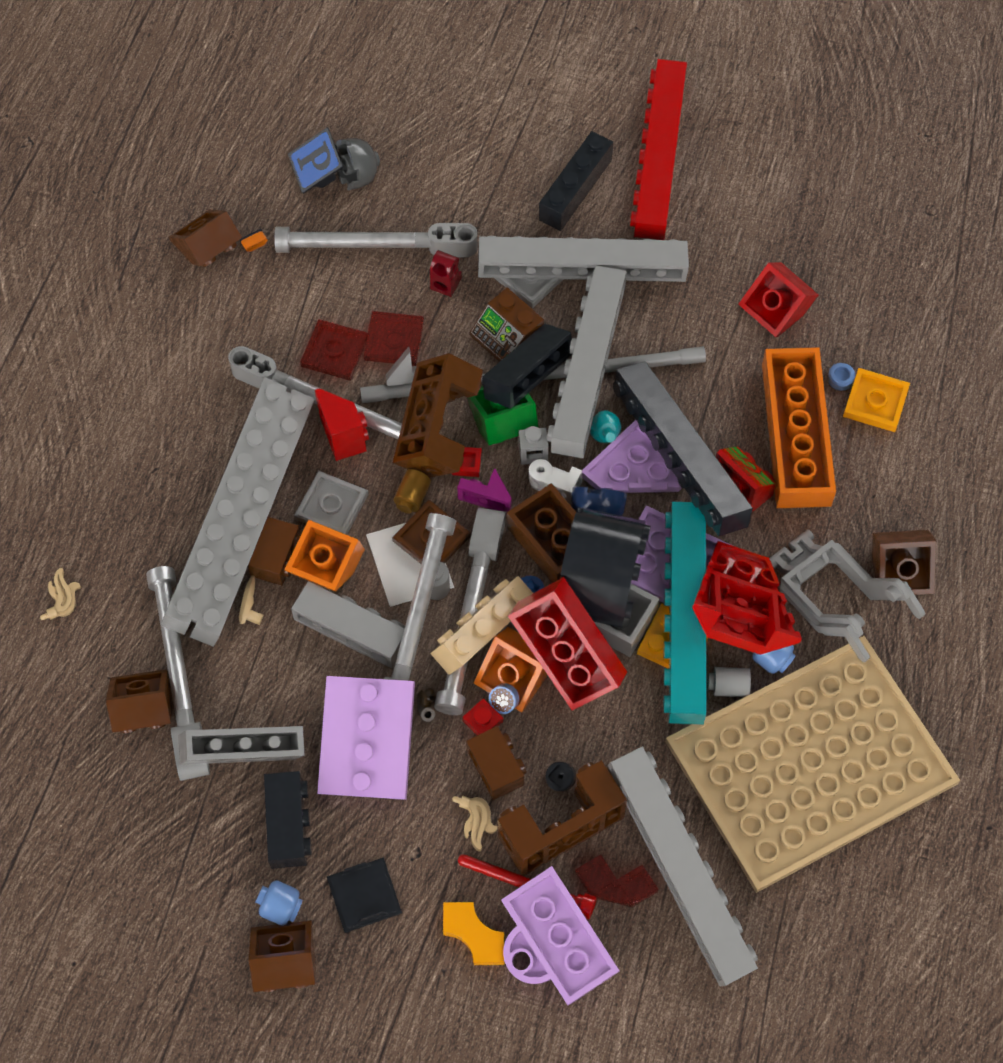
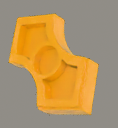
M443 902V935L462 941L469 948L474 965H504V932L486 927L476 915L474 902Z

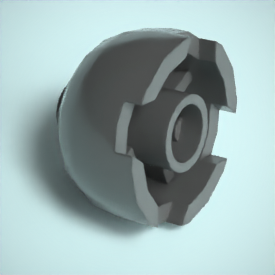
M346 138L338 140L335 145L337 150H339V156L344 166L337 171L341 184L347 183V190L349 191L371 183L377 173V166L380 165L378 153L363 139Z

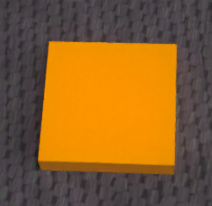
M858 368L843 417L895 432L910 383Z

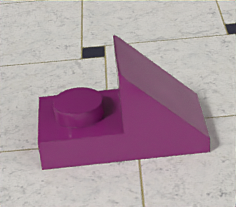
M495 468L487 486L476 479H460L457 487L458 500L487 509L504 511L506 515L512 509V498Z

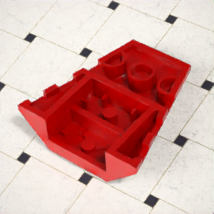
M717 541L692 606L706 636L760 655L798 644L802 640L800 632L795 631L793 628L795 620L792 613H788L785 608L787 602L785 595L778 591L777 587L780 583L770 558Z

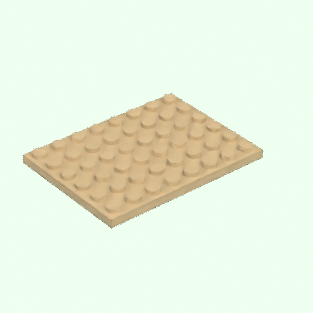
M865 636L859 639L870 656V659L866 662H862L850 644H847L707 716L704 725L692 724L668 736L665 740L756 893L958 785L961 781Z

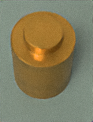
M406 470L393 499L397 505L396 507L408 514L417 512L431 484V479L418 470Z

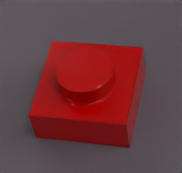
M465 447L463 464L459 472L452 473V475L479 477L482 448Z
M483 698L462 717V721L476 735H479L503 723V717Z

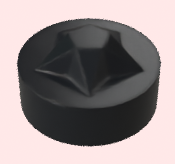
M555 762L546 771V782L555 791H567L576 782V771L569 763Z

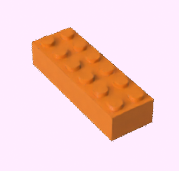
M820 348L765 349L762 372L772 471L776 482L774 490L776 508L831 507L836 494Z

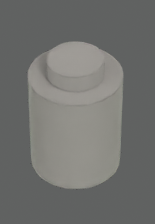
M442 562L439 563L431 600H441L450 591L449 570Z
M714 667V673H708V690H713L714 696L746 697L750 695V668Z

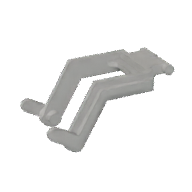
M808 529L788 544L793 553L786 547H783L770 557L773 568L776 567L783 574L779 591L784 593L785 598L818 633H823L824 636L845 637L862 662L870 659L867 650L859 639L863 635L861 627L865 625L863 618L857 613L853 616L823 614L800 590L801 584L827 564H836L870 600L905 601L915 617L920 619L925 615L924 609L906 581H901L899 578H872L839 543L831 540L824 546L814 544L812 542L814 535Z

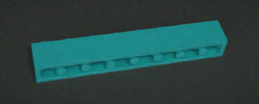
M672 502L671 511L665 512V529H670V537H665V554H670V563H665L664 579L670 580L669 589L665 588L664 606H669V615L664 616V632H669V641H664V659H669V668H664L663 683L664 686H669V695H664L663 713H669V723L704 725L706 718V634L692 606L706 572V521L699 508H696L692 502Z

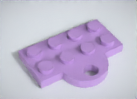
M552 866L501 899L517 925L506 938L503 949L504 961L510 973L520 981L529 984H542L552 980L569 1006L620 972ZM519 952H525L530 957V965L525 970H518L514 966L513 959Z

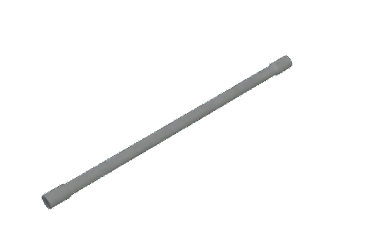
M704 346L672 352L608 359L604 373L616 372L617 369L644 361L649 367L706 362V352ZM565 364L556 368L544 380L567 378V375H564ZM412 383L394 386L376 385L360 387L362 403L408 397Z

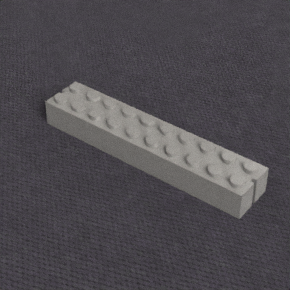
M264 377L161 622V626L185 635L192 621L196 625L192 630L190 638L213 647L221 634L315 398L292 389L291 393L286 392L287 386Z

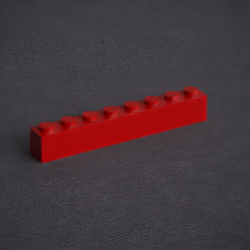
M657 59L656 69H651L650 84H654V89H648L647 103L651 104V109L646 108L644 123L649 124L648 129L643 128L641 142L646 144V148L640 149L639 164H643V170H637L636 185H640V190H635L633 205L638 207L637 211H632L630 226L635 227L634 237L665 240L687 62Z

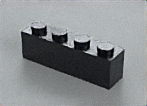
M593 131L590 132L539 202V221L562 231L612 161L613 141Z
M546 323L543 324L482 376L484 399L510 409L572 355L570 354L571 332Z

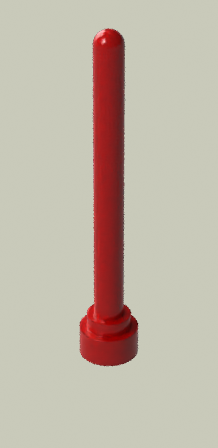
M465 854L458 857L459 865L516 887H521L531 880ZM588 893L584 895L578 894V896L571 894L585 918L590 920L597 897Z

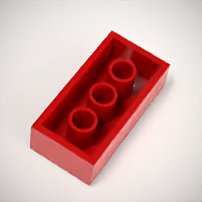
M564 577L518 601L509 613V619L571 710L589 703L619 688L627 670Z

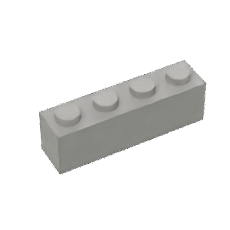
M309 581L307 582L291 608L295 621L390 668L394 667L405 629L402 623L397 620L389 621L381 617V614L372 608L367 607L364 609L348 596L342 595L340 597L332 593L328 588Z
M303 726L186 730L178 735L180 765L296 760L305 756Z

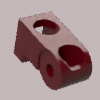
M440 250L435 253L430 265L431 290L452 297L462 279V271H459L458 268L459 257ZM438 282L445 284L447 287L439 285Z

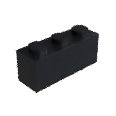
M300 771L264 774L267 851L271 869L307 866V856L312 855L311 838H306L305 827H310L309 809H304L303 798H309L307 780L302 781Z

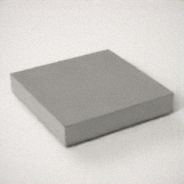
M494 278L506 288L508 287L532 308L564 280L558 278Z
M318 471L294 515L295 520L307 524L308 520H311L347 535L369 495L368 490Z

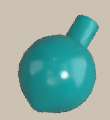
M611 411L598 412L593 417L590 430L591 437L600 443L615 441L621 433L620 419Z

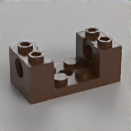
M450 353L417 362L392 463L407 470L414 469L423 472L429 478L459 472L463 464L465 446L439 434L444 423L443 415L447 403L455 401L456 398L459 399L463 396L468 398L478 394L482 384V369Z
M602 760L596 764H593V762L585 764L576 774L575 781L577 782V787L574 794L582 808L572 813L571 819L561 824L558 821L547 827L545 834L541 833L525 805L518 808L512 806L500 814L501 818L498 819V838L522 876L529 874L624 819L627 799Z

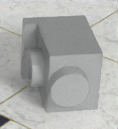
M531 426L525 430H519L518 445L521 465L531 464L539 459L548 461L549 447L546 428ZM541 450V453L527 454L528 451Z

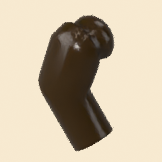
M427 688L425 691L421 690L417 694V713L425 722H430L435 718V711L430 707V704L436 700L435 692L432 688Z

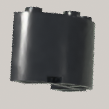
M578 507L568 538L561 578L564 577L594 622L622 628L624 619H630L634 602L628 601L632 580L638 581L641 564L636 563L638 554L644 555L651 526L646 525L644 520Z

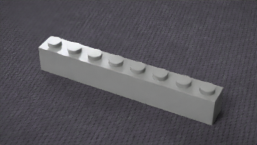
M479 236L478 278L587 280L588 275L593 276L596 265L626 270L627 281L686 282L689 268L688 242L675 239L627 240L624 238L577 239L572 237Z
M595 265L593 276L588 275L586 291L589 292L588 296L582 297L580 308L583 316L577 317L575 332L578 335L577 338H572L570 344V354H573L572 359L566 360L564 375H567L566 381H561L558 396L562 397L561 402L555 403L553 419H556L555 425H550L548 429L547 441L551 442V453L584 458L625 291L626 270Z
M642 746L610 762L606 767L626 797V806L719 986H726L758 969L755 963L758 960L757 955L750 944H745L741 936L743 929L735 916L731 917L726 907L728 905L726 895L721 888L717 889L711 878L714 877V873L706 860L702 861L697 852L700 847L695 836L692 833H687L683 825L685 817L681 809L677 805L673 806L669 798L671 791L667 782L663 778L659 779L655 771L657 764L653 755L649 751L645 752Z

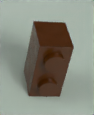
M267 517L248 564L251 576L254 575L257 579L283 586L285 578L291 576V573L285 571V567L301 536L299 525Z
M498 726L466 741L467 752L492 800L524 786V775L527 774L526 768L520 758L515 759L511 752L514 747L507 733L502 734Z

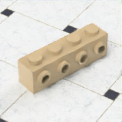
M519 576L510 582L505 578L493 589L496 592L493 597L485 596L475 605L477 611L473 615L468 612L456 622L459 628L454 632L449 629L437 640L440 645L430 654L448 675L462 667L511 621L508 615L518 601L533 594Z

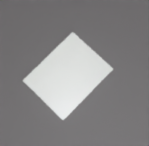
M406 523L366 534L390 607L412 601L421 564L392 541V537ZM449 574L450 589L454 588V585Z

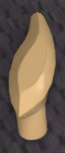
M254 575L250 577L245 587L239 612L240 624H244L247 620L260 625L264 616L251 610L254 604Z

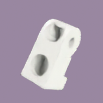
M539 459L533 461L529 466V482L532 488L537 491L552 483L565 500L571 504L572 488L580 487L582 483V470L572 467L570 472H566L552 467L546 460Z

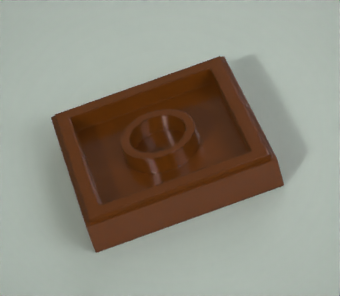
M430 500L392 537V541L420 564H422L430 531L425 528L429 514L436 513L451 517ZM457 521L453 535L446 537L440 560L444 564L471 536V532Z

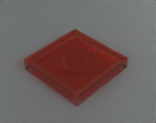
M372 311L364 361L395 364L409 347L412 366H417L424 316Z
M318 319L300 365L306 369L351 381L369 338L368 333Z

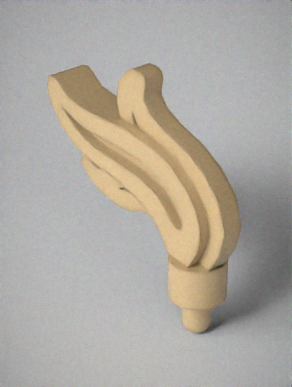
M59 568L55 573V586H53L52 581L48 583L49 593L56 602L53 607L46 610L47 613L40 616L41 620L47 618L52 620L58 616H68L75 609V592L81 589V586L77 582L67 585L63 578V568Z
M454 796L452 801L459 803V807L467 809L470 813V817L464 826V836L467 839L471 832V843L476 851L481 852V838L484 831L493 834L498 828L491 823L490 807L483 798H469L466 796L459 798Z

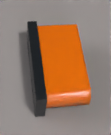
M259 229L241 238L240 244L246 251L251 252L264 246L268 239L262 229Z

